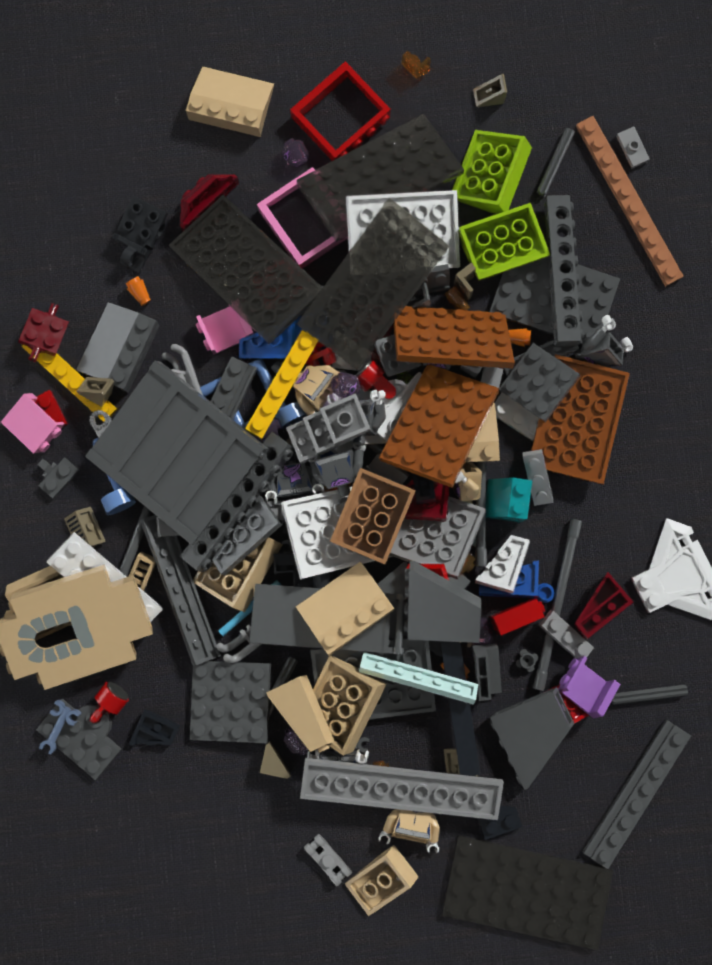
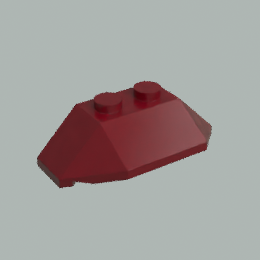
M208 174L205 178L201 177L192 190H187L183 194L181 199L180 226L185 234L239 184L238 177L235 174Z

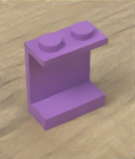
M585 656L575 658L570 662L568 666L570 669L567 674L560 679L558 690L592 718L603 717L621 684L616 680L606 682L585 665L587 660Z

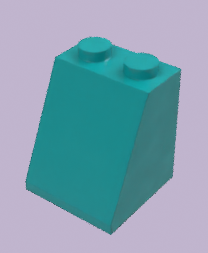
M519 478L488 479L486 518L520 523L527 520L532 480Z

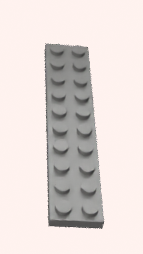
M305 758L300 799L498 820L504 782L502 779Z

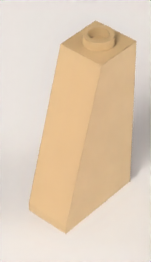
M307 675L297 677L266 692L268 698L310 752L318 750V753L329 749L328 744L335 742Z

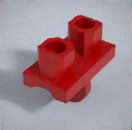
M318 342L312 351L313 354L309 356L305 364L313 367L321 366L318 360L320 357H322L325 365L337 362L334 353L337 350L336 345L321 350L324 342Z

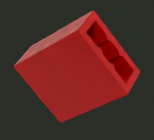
M529 599L491 615L489 618L496 634L503 635L544 618L545 608L541 601Z

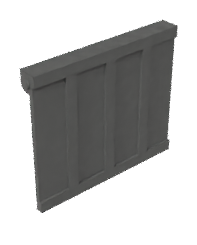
M155 360L85 457L193 545L255 462H258L265 456L268 448L166 365Z

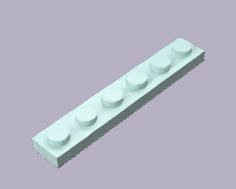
M363 653L358 671L360 673L473 705L476 701L478 684L370 653Z

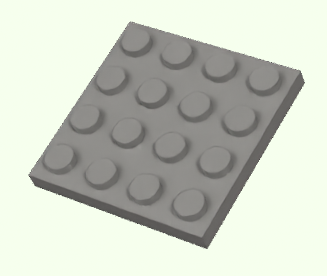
M449 496L446 522L404 519L389 555L407 562L415 561L418 564H444L448 576L458 579L486 509Z

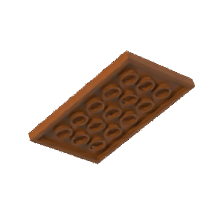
M393 305L392 313L397 361L513 369L515 361L506 315L500 312L426 307L413 309L411 306Z
M555 354V358L578 372L580 377L547 422L540 418L538 419L531 451L542 449L547 471L603 485L630 373Z
M427 364L379 456L380 461L452 488L499 393V388Z

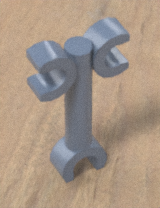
M57 700L54 703L59 706V711L55 709L50 710L51 715L59 716L49 738L43 741L39 747L42 750L48 744L50 746L48 754H52L56 750L55 741L65 721L69 725L74 726L77 722L72 719V714L76 716L81 715L78 709L71 710L61 700Z

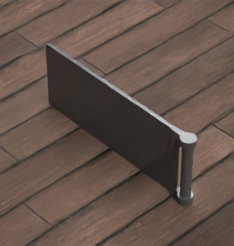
M255 584L250 642L323 648L296 608L297 605L321 588ZM384 593L390 603L392 600L397 601L394 648L388 647L390 613L339 650L404 655L402 641L405 601H407L405 594Z

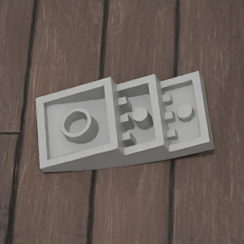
M356 394L320 408V411L304 417L303 421L286 427L301 464L338 448L371 430Z

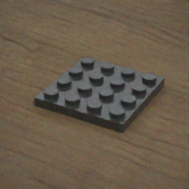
M206 661L193 666L190 740L268 743L270 699L266 692L270 691L271 663Z

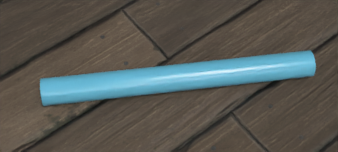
M276 580L275 582H273V583L271 584V585H280V586H282V585L279 583L278 580ZM253 601L250 602L245 612L240 611L218 630L222 636L227 634L253 611Z

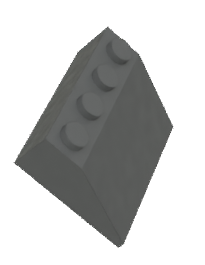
M108 302L76 370L90 377L113 379V387L129 393L160 325L156 320L141 313Z

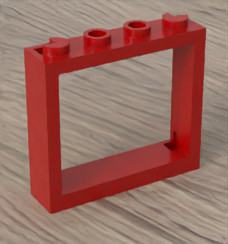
M345 61L292 107L290 113L291 118L336 165L339 161L345 160L349 156L348 153L353 149H358L365 138L372 137L380 125L384 126L386 124V121L390 119L391 109ZM348 77L380 112L335 150L304 115Z

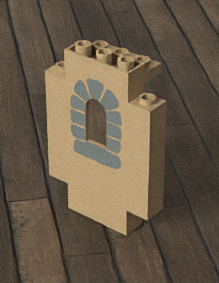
M104 564L12 594L10 602H8L10 610L6 611L3 618H0V653L2 657H6L8 662L6 663L7 671L13 675L14 680L36 673L38 683L42 684L44 690L136 660L137 652L133 641L152 635L153 627L134 575L111 582ZM71 621L76 639L48 648H42L36 644L35 636L38 632Z

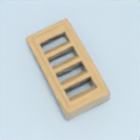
M140 552L129 576L136 574L144 578V580L135 577L137 584L141 585L140 589L143 591L156 566L154 557ZM141 560L150 564V566L142 563ZM138 567L147 570V573L138 570Z

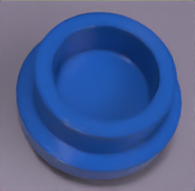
M547 583L538 585L537 600L543 603L551 601L554 597L553 587Z

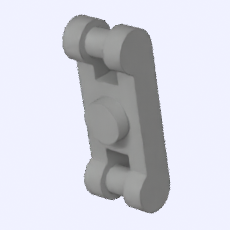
M318 834L314 837L315 840L311 844L308 843L304 846V849L330 877L331 881L336 886H339L342 883L341 880L345 876H350L352 871L326 840ZM321 846L324 850L318 854L316 849ZM338 865L341 870L336 874L333 869Z

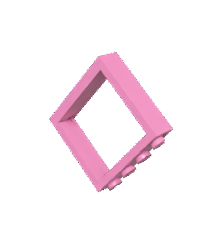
M313 167L257 204L258 211L299 270L348 239L347 215L344 212L346 209L341 201H336L332 188L324 184V177L319 171L316 172ZM313 179L346 227L302 256L269 210V207Z

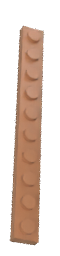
M594 116L578 123L576 128L665 287L683 278L682 272Z

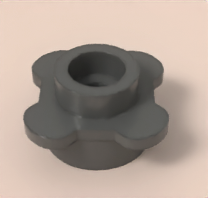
M525 649L521 650L516 666L519 668L523 667L528 672H532L538 660L537 654L528 653Z

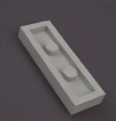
M542 449L523 452L528 480H532L531 494L534 506L553 503V495Z
M550 610L539 624L545 632L576 659L583 656L587 658L594 649L591 644L553 610Z

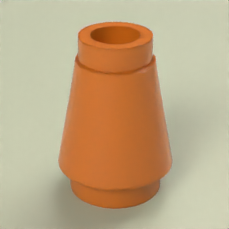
M139 276L126 283L127 290L141 306L151 301L144 281Z
M527 328L509 330L512 344L523 347L525 345L530 346L531 330H527Z

